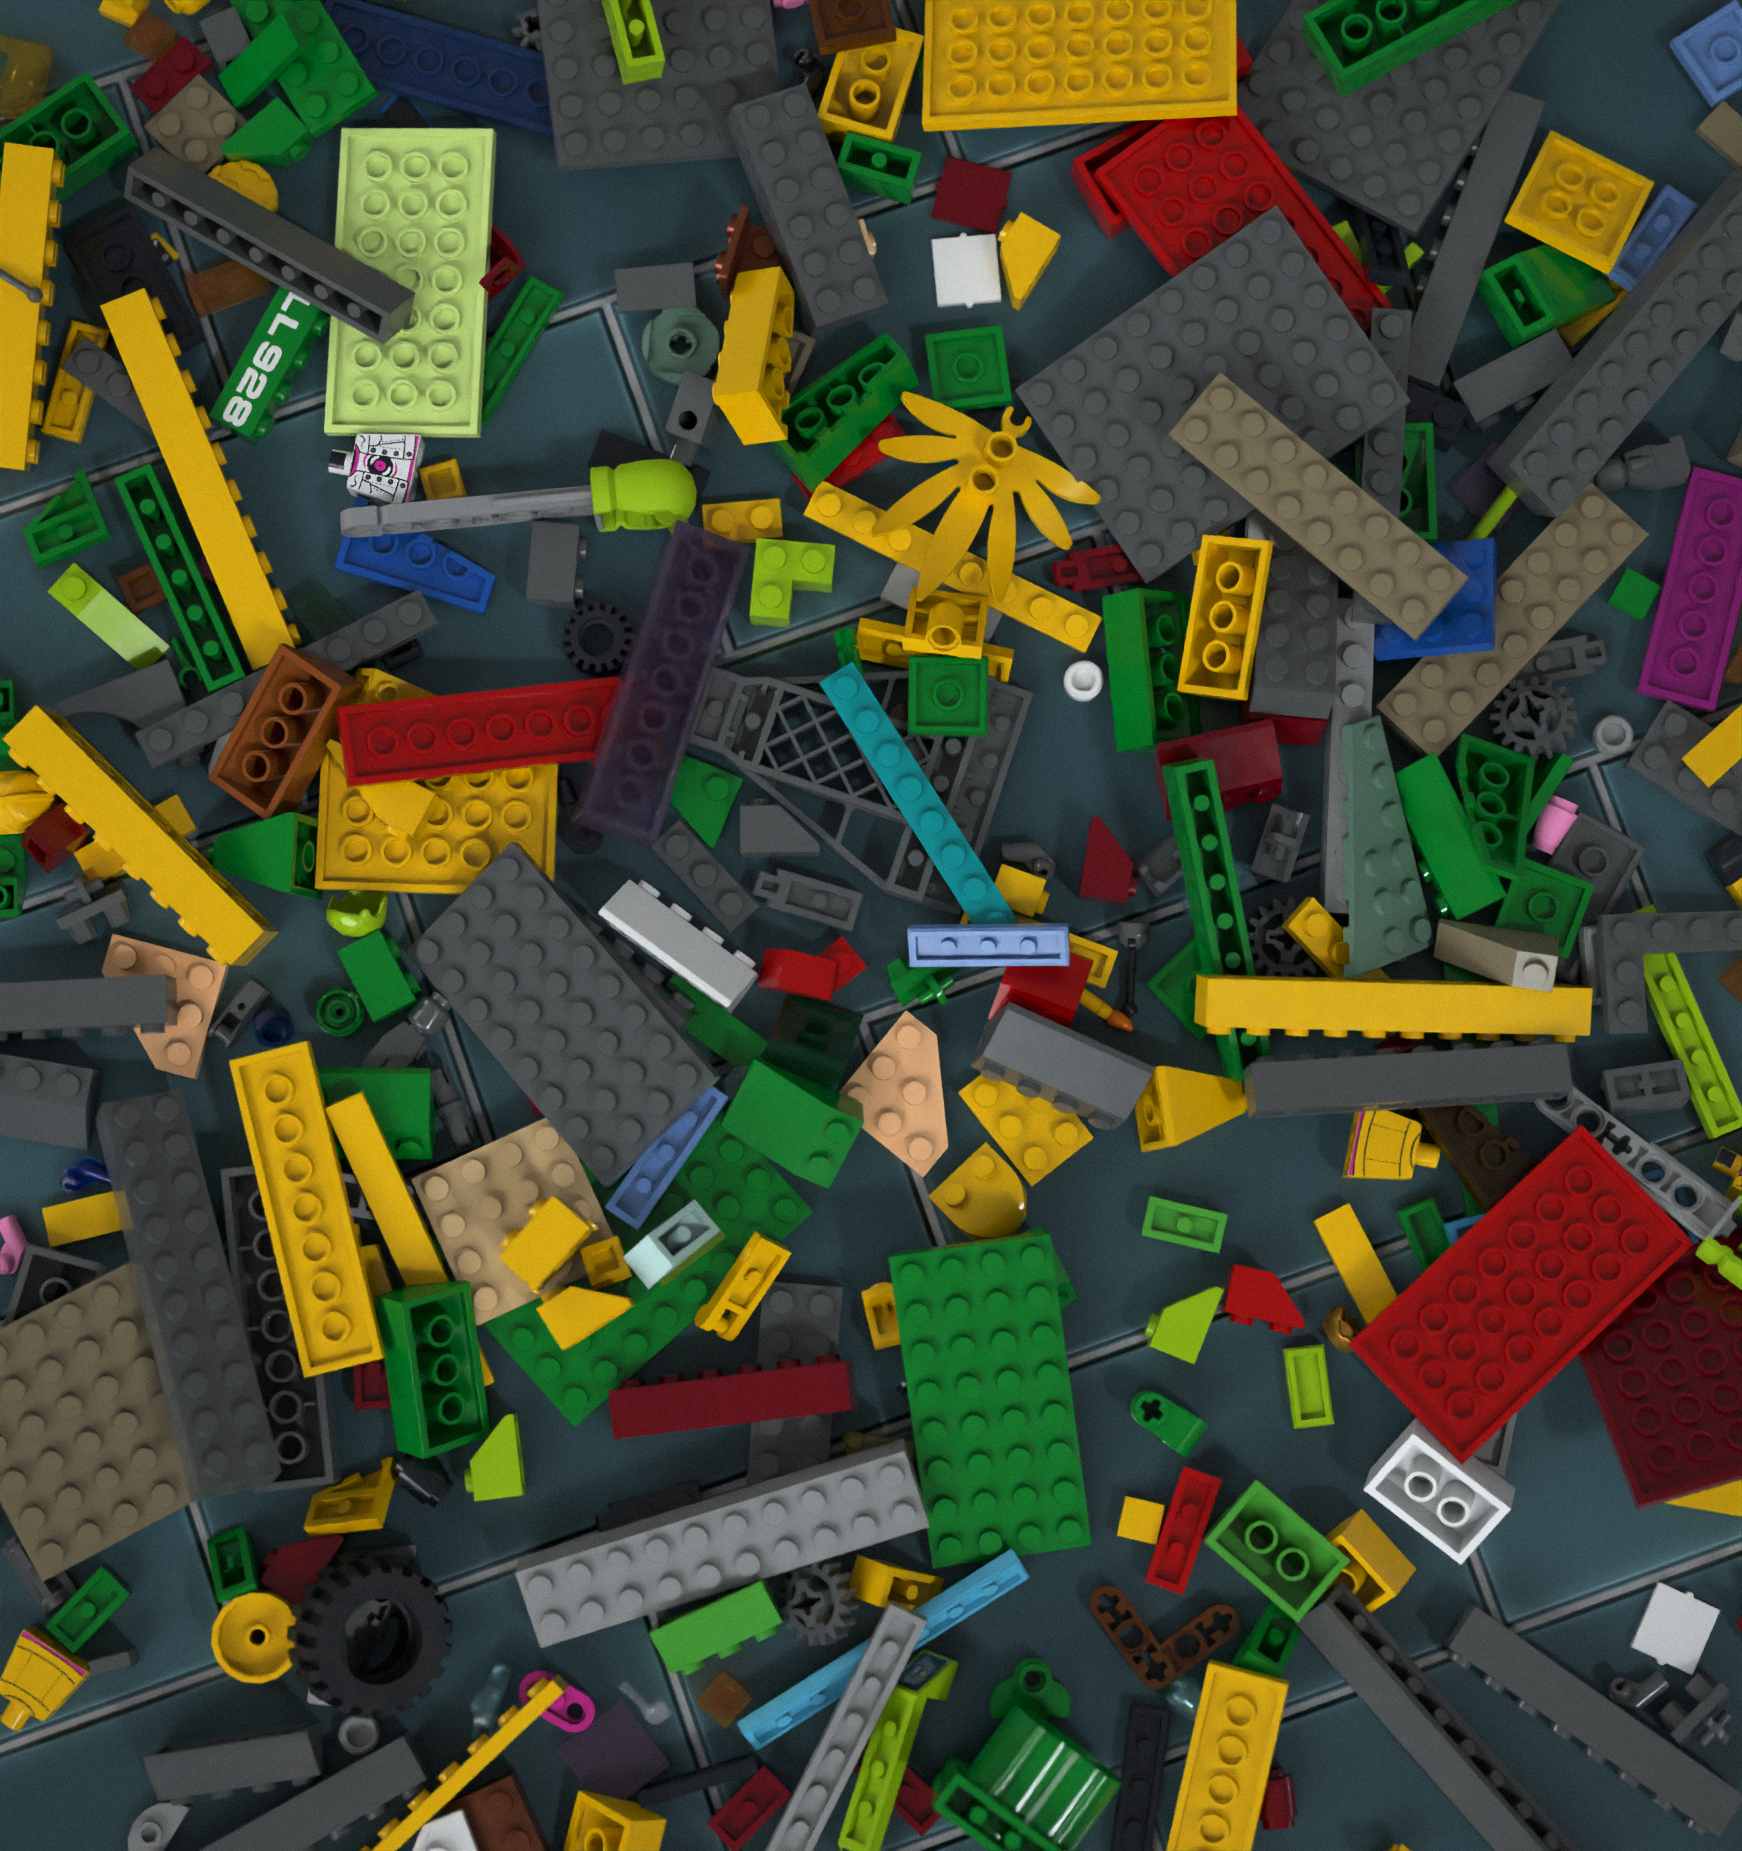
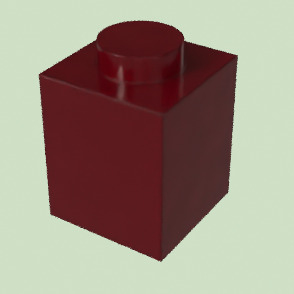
M62 802L25 829L21 844L48 874L73 856L74 852L84 847L89 832L87 824L84 822L81 825L64 810L65 805Z

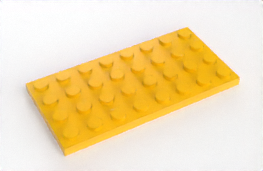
M925 0L922 126L924 132L1237 116V0Z

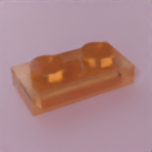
M235 260L184 278L200 318L273 291L269 279Z

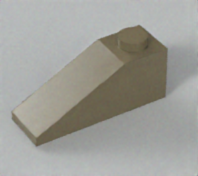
M1439 919L1433 958L1512 987L1552 992L1559 957V936Z

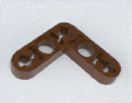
M1110 1584L1098 1586L1089 1598V1607L1093 1615L1139 1679L1152 1689H1161L1169 1685L1231 1639L1239 1628V1617L1233 1608L1222 1602L1213 1603L1158 1643L1125 1595L1116 1586ZM1103 1593H1106L1109 1597L1117 1595L1118 1600L1115 1601L1114 1605L1121 1615L1126 1610H1129L1131 1613L1130 1617L1120 1620L1113 1630L1108 1626V1623L1115 1621L1109 1611L1103 1610L1099 1612L1097 1609L1101 1604L1099 1596ZM1218 1611L1221 1615L1229 1613L1230 1618L1226 1621L1229 1628L1224 1632L1219 1628L1211 1631L1208 1635L1214 1641L1207 1645L1204 1636L1194 1626L1201 1622L1203 1628L1206 1629L1214 1622L1211 1616L1214 1612ZM1128 1625H1136L1143 1632L1142 1642L1134 1648L1124 1646L1120 1640L1121 1631ZM1185 1634H1192L1199 1641V1649L1191 1657H1184L1177 1651V1641ZM1150 1643L1155 1646L1154 1650L1148 1651L1152 1659L1156 1663L1164 1661L1166 1664L1162 1668L1164 1676L1159 1680L1155 1676L1149 1678L1145 1676L1149 1671V1667L1142 1657L1139 1658L1137 1663L1132 1660L1133 1656L1143 1653Z

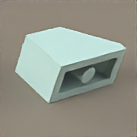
M693 1200L649 1233L623 1259L649 1289L714 1237L720 1229L698 1202Z

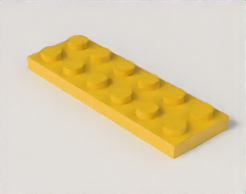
M1215 1660L1209 1661L1166 1851H1252L1290 1681Z

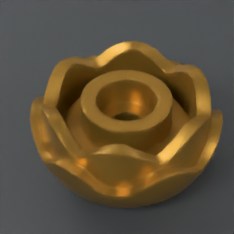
M1344 1305L1337 1308L1333 1306L1325 1315L1323 1328L1329 1340L1338 1351L1354 1352L1347 1343L1358 1334V1322L1354 1317L1346 1314L1347 1309Z

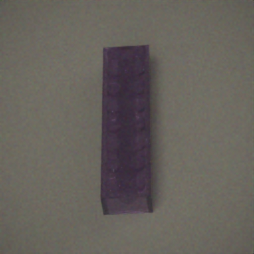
M676 520L667 529L571 821L572 823L644 849L656 843L751 547L681 520Z

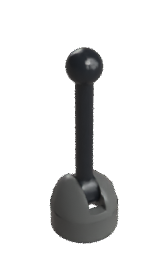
M1119 922V941L1122 946L1129 949L1127 996L1122 1012L1128 1018H1132L1138 1011L1137 1006L1134 1004L1137 950H1140L1147 944L1150 936V924Z

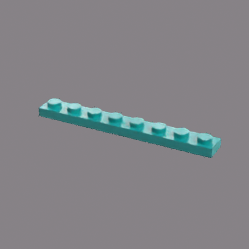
M853 661L819 682L972 924H1020Z

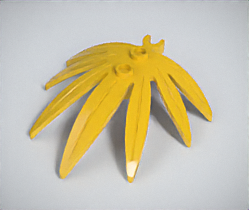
M904 391L901 401L920 422L939 433L955 438L930 435L901 436L881 440L878 449L884 454L908 462L937 463L956 459L958 464L934 475L904 495L874 524L870 534L873 537L884 536L915 523L938 507L956 488H959L960 492L940 521L926 552L919 575L916 600L923 601L952 573L972 544L988 507L993 506L987 541V568L994 600L998 604L1002 603L1010 583L1015 557L1016 517L1013 493H1019L1027 514L1039 531L1052 543L1064 550H1069L1073 545L1069 531L1059 511L1036 481L1052 494L1075 503L1095 505L1100 501L1101 496L1083 481L1077 483L1073 475L1066 469L1045 457L1017 445L1016 438H1020L1028 432L1032 418L1027 416L1021 426L1013 425L1010 421L1014 410L1013 407H1008L1001 418L1002 431L994 433L955 409L923 396Z

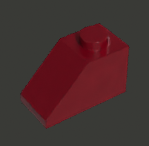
M1092 816L1089 823L1078 899L1125 906L1128 897L1135 898L1139 874L1132 873V860L1102 819Z
M347 1533L325 1535L288 1543L282 1546L280 1550L273 1548L260 1567L265 1571L260 1582L293 1604L301 1605L306 1596L301 1590L308 1581L316 1584L320 1580L317 1572L327 1565L331 1567L336 1559V1554L340 1553L351 1535Z

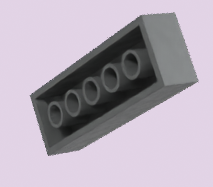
M806 83L733 106L726 122L782 270L795 291L794 302L807 336L814 337L879 315L889 302L872 257L869 255L864 236Z

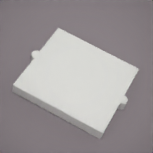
M961 233L959 237L931 240L937 307L966 305L967 308H972L973 304L1001 302L995 234L967 236L966 233Z
M1657 1581L1630 1647L1656 1658V1662L1660 1665L1667 1663L1693 1675L1720 1610L1695 1599L1692 1592L1682 1593Z

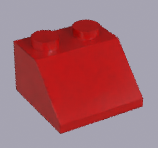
M1070 952L1069 966H1007L988 1018L992 1019L1011 1002L1064 1027L1070 1028L1094 960Z

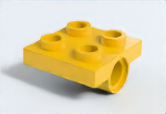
M911 587L902 649L920 653L981 659L989 597L935 590L923 601H917V588Z

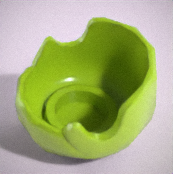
M346 891L343 900L339 902L336 900V896H332L326 909V920L332 928L342 935L348 937L367 936L381 929L384 925L388 911V895L383 891Z

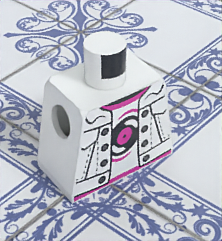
M358 434L353 453L332 449L328 470L330 473L348 476L347 489L354 497H357L359 494L371 503L379 506L414 502L419 479L418 469L421 468L425 443L421 435Z

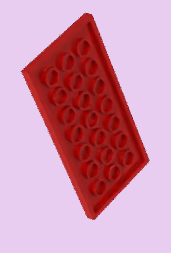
M1238 104L1237 116L1165 119L1094 172L1093 177L1171 279L1277 205L1367 338H1369L1371 309H1394L1378 286L1367 281L1365 269Z
M1581 1124L1369 1322L1347 1345L1411 1414L1462 1465L1682 1256L1694 1242Z

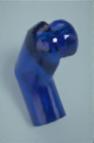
M85 1158L71 1165L63 1171L60 1179L61 1189L69 1194L76 1193L95 1181L112 1187L106 1164L92 1158Z

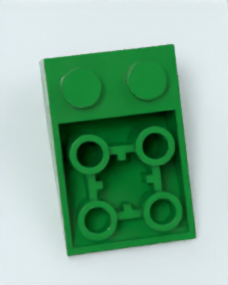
M1548 244L1517 253L1484 270L1476 287L1512 350L1555 328L1558 331L1617 299L1600 270Z

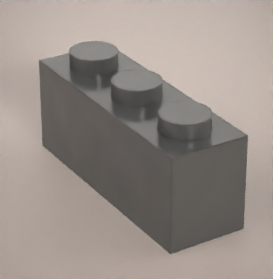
M1555 328L1454 381L1447 390V394L1451 400L1469 407L1463 421L1469 432L1478 427H1481L1482 431H1486L1504 420L1502 415L1515 409L1516 413H1520L1537 403L1536 397L1548 390L1573 358Z

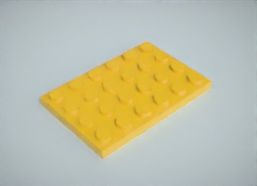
M328 750L321 763L315 889L327 891H383L388 893L461 895L511 842H518L555 884L560 764L413 781L436 793L440 800L419 839L416 840L407 836L404 842L383 831L386 824L376 816L357 788L347 789L345 771L330 750Z

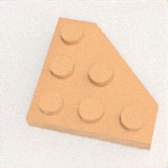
M112 934L101 971L105 978L168 975L176 978L177 1026H165V1033L140 1034V1028L133 1029L156 1069L197 1080L209 1039L207 1034L213 1025L230 965H221L214 960Z
M906 1010L839 1093L862 1103L864 1123L861 1128L924 1178L948 1148L937 1035Z

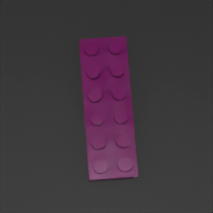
M1693 466L1688 475L1635 693L1663 701L1670 700L1675 704L1712 713L1715 711L1742 601V479Z

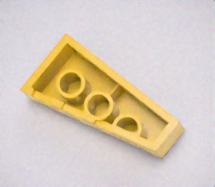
M781 266L737 273L734 290L730 293L731 307L729 318L724 323L725 338L723 349L718 354L719 370L717 380L712 385V397L714 403L720 406L744 445L788 439V426L781 422L782 409H789L790 393L785 391L783 377L785 372H791L792 358L786 339L793 338L795 291Z

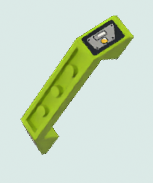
M923 1649L904 1667L871 1733L838 1840L841 1851H880L926 1699L947 1701L958 1661L931 1650Z

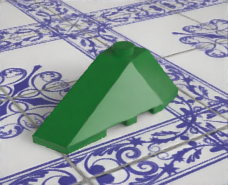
M1461 733L1458 740L1455 768L1480 867L1482 870L1519 882L1523 875L1535 758Z

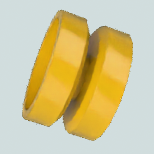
M259 1588L234 1598L220 1611L212 1628L211 1645L216 1661L228 1675L246 1683H264L280 1677L294 1666V1664L290 1663L288 1650L295 1647V1644L287 1639V1626H295L296 1617L290 1614L294 1605L292 1602L270 1588ZM256 1629H260L265 1633V1641L263 1643L258 1641L260 1635L254 1634Z

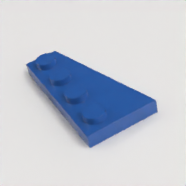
M358 494L353 508L376 506ZM423 532L383 534L382 536L360 538L344 536L334 565L336 571L404 592L412 593L420 589L424 598L483 616L486 615L497 581L495 575L453 550L451 551Z

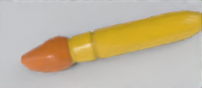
M1084 988L1079 1002L1081 1005L1106 1020L1110 1026L1129 1033L1133 1031L1132 1022L1123 1012L1113 1010L1106 1002H1103L1102 999Z

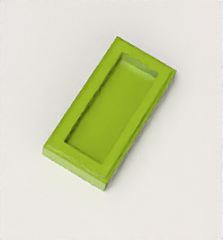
M1324 1344L1283 1348L1293 1429L1334 1424Z

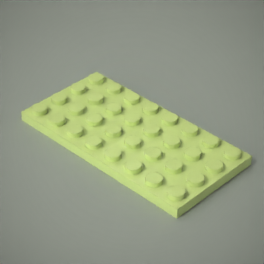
M341 128L335 248L412 290L416 294L409 324L384 345L331 315L324 433L326 435L416 434L421 435V437H481L488 291L479 284V281L490 269L497 133L494 129Z

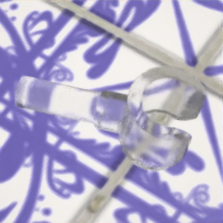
M626 1681L620 1685L619 1689L638 1705L649 1723L662 1724L672 1716L671 1710L661 1697L649 1704L646 1698Z

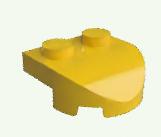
M987 1142L976 1150L928 1196L959 1231L973 1241L1011 1236L1020 1228L1026 1218V1195L1028 1194L1024 1184L1015 1171Z

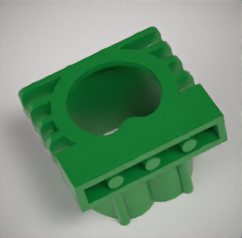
M1017 1701L971 1765L958 1756L953 1755L948 1758L932 1781L934 1796L931 1799L932 1808L989 1851H1080L1078 1846L1119 1791L1123 1782L1113 1771L1108 1769L1074 1740Z

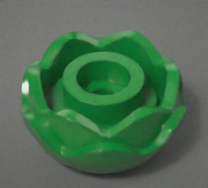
M333 987L322 994L315 1003L316 1023L322 1031L332 1036H347L356 1031L363 1021V1002L355 992L345 987ZM340 1008L343 1009V1014L338 1016L336 1011Z

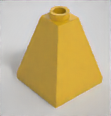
M1169 1066L1155 1067L1150 1080L1134 1106L1141 1153L1177 1146L1245 1113L1247 1109L1245 1085H1242L1241 1081L1237 1082L1230 1078Z

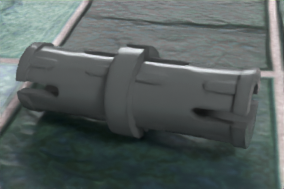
M449 1066L431 1072L433 1094L439 1107L436 1109L438 1117H443L455 1149L478 1140L479 1138L465 1108L468 1104L465 1098L461 1099Z

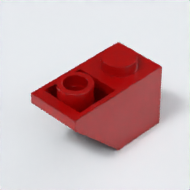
M1230 1264L1221 1311L1230 1313L1229 1321L1252 1326L1253 1320L1259 1319L1269 1322L1268 1330L1292 1335L1293 1327L1304 1329L1305 1320L1275 1273Z

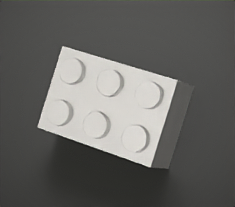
M1416 1418L1373 1465L1364 1486V1490L1459 1564L1466 1560L1511 1510L1516 1488L1473 1455L1461 1465Z

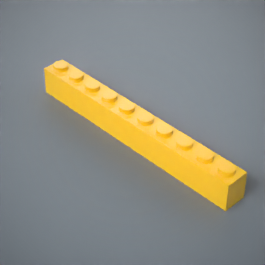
M142 288L100 305L252 670L256 672L269 665L280 643L287 644L296 649L304 643L296 624L288 625L282 612L288 609V605L279 586L272 588L267 574L272 573L273 569L265 551L257 552L252 538L258 536L254 523L249 514L242 516L237 502L243 500L234 477L227 480L222 465L228 462L219 441L212 443L206 429L213 427L204 405L197 407L191 393L197 391V387L189 369L182 371L176 359L177 356L182 355L173 332L166 335L161 320L167 318L158 296L151 298L146 289Z
M1197 974L1194 1022L1207 1027V1033L1220 1035L1231 1034V1028H1246V1034L1270 1035L1271 1028L1285 1029L1284 1034L1289 1036H1309V1029L1323 1030V1035L1329 1037H1347L1348 1030L1362 1031V1037L1386 1038V1031H1400V1037L1408 1039H1424V1032H1438V1038L1448 1040H1461L1462 1033H1476V1039L1499 1041L1500 1034H1514L1513 1040L1530 1042L1538 1039V1035H1551V1039L1556 1042H1575L1576 1036H1590L1593 988L1579 984H1554L1552 992L1512 987L1501 982Z

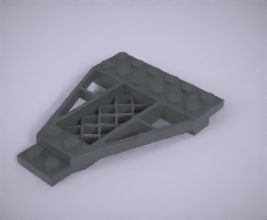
M709 665L684 741L722 754L727 761L884 893L959 917L962 910L961 905L901 811L897 810L899 808L896 803L891 805L882 787V781L878 779L873 767L850 731L848 734L830 743L828 742L820 724L839 714L826 695L808 689L813 686H820L819 682L830 675L747 678ZM909 670L863 673L866 683H888L881 704L885 713L896 682L909 681ZM988 675L987 737L908 736V722L888 716L897 732L907 735L902 738L904 743L913 739L917 742L924 756L923 759L917 761L918 765L921 767L926 764L925 776L978 859L1034 694L996 681L997 678ZM785 695L794 698L782 704ZM803 702L812 721L791 731L782 711ZM810 704L831 711L816 718ZM779 716L787 733L770 741ZM815 726L824 746L804 755L795 736ZM790 739L799 758L778 767L770 748ZM853 739L862 758L841 768L832 748ZM922 741L933 744L930 755ZM828 751L837 770L816 780L807 761ZM765 753L774 769L761 765ZM803 764L811 781L784 772ZM865 764L874 783L853 792L844 773ZM840 776L849 794L823 786L822 784ZM782 784L842 804L846 810L837 837L833 838L779 793L775 789V785ZM874 789H878L886 806L859 797ZM860 810L900 823L904 827V832L887 879L880 878L841 845L851 814L854 811Z

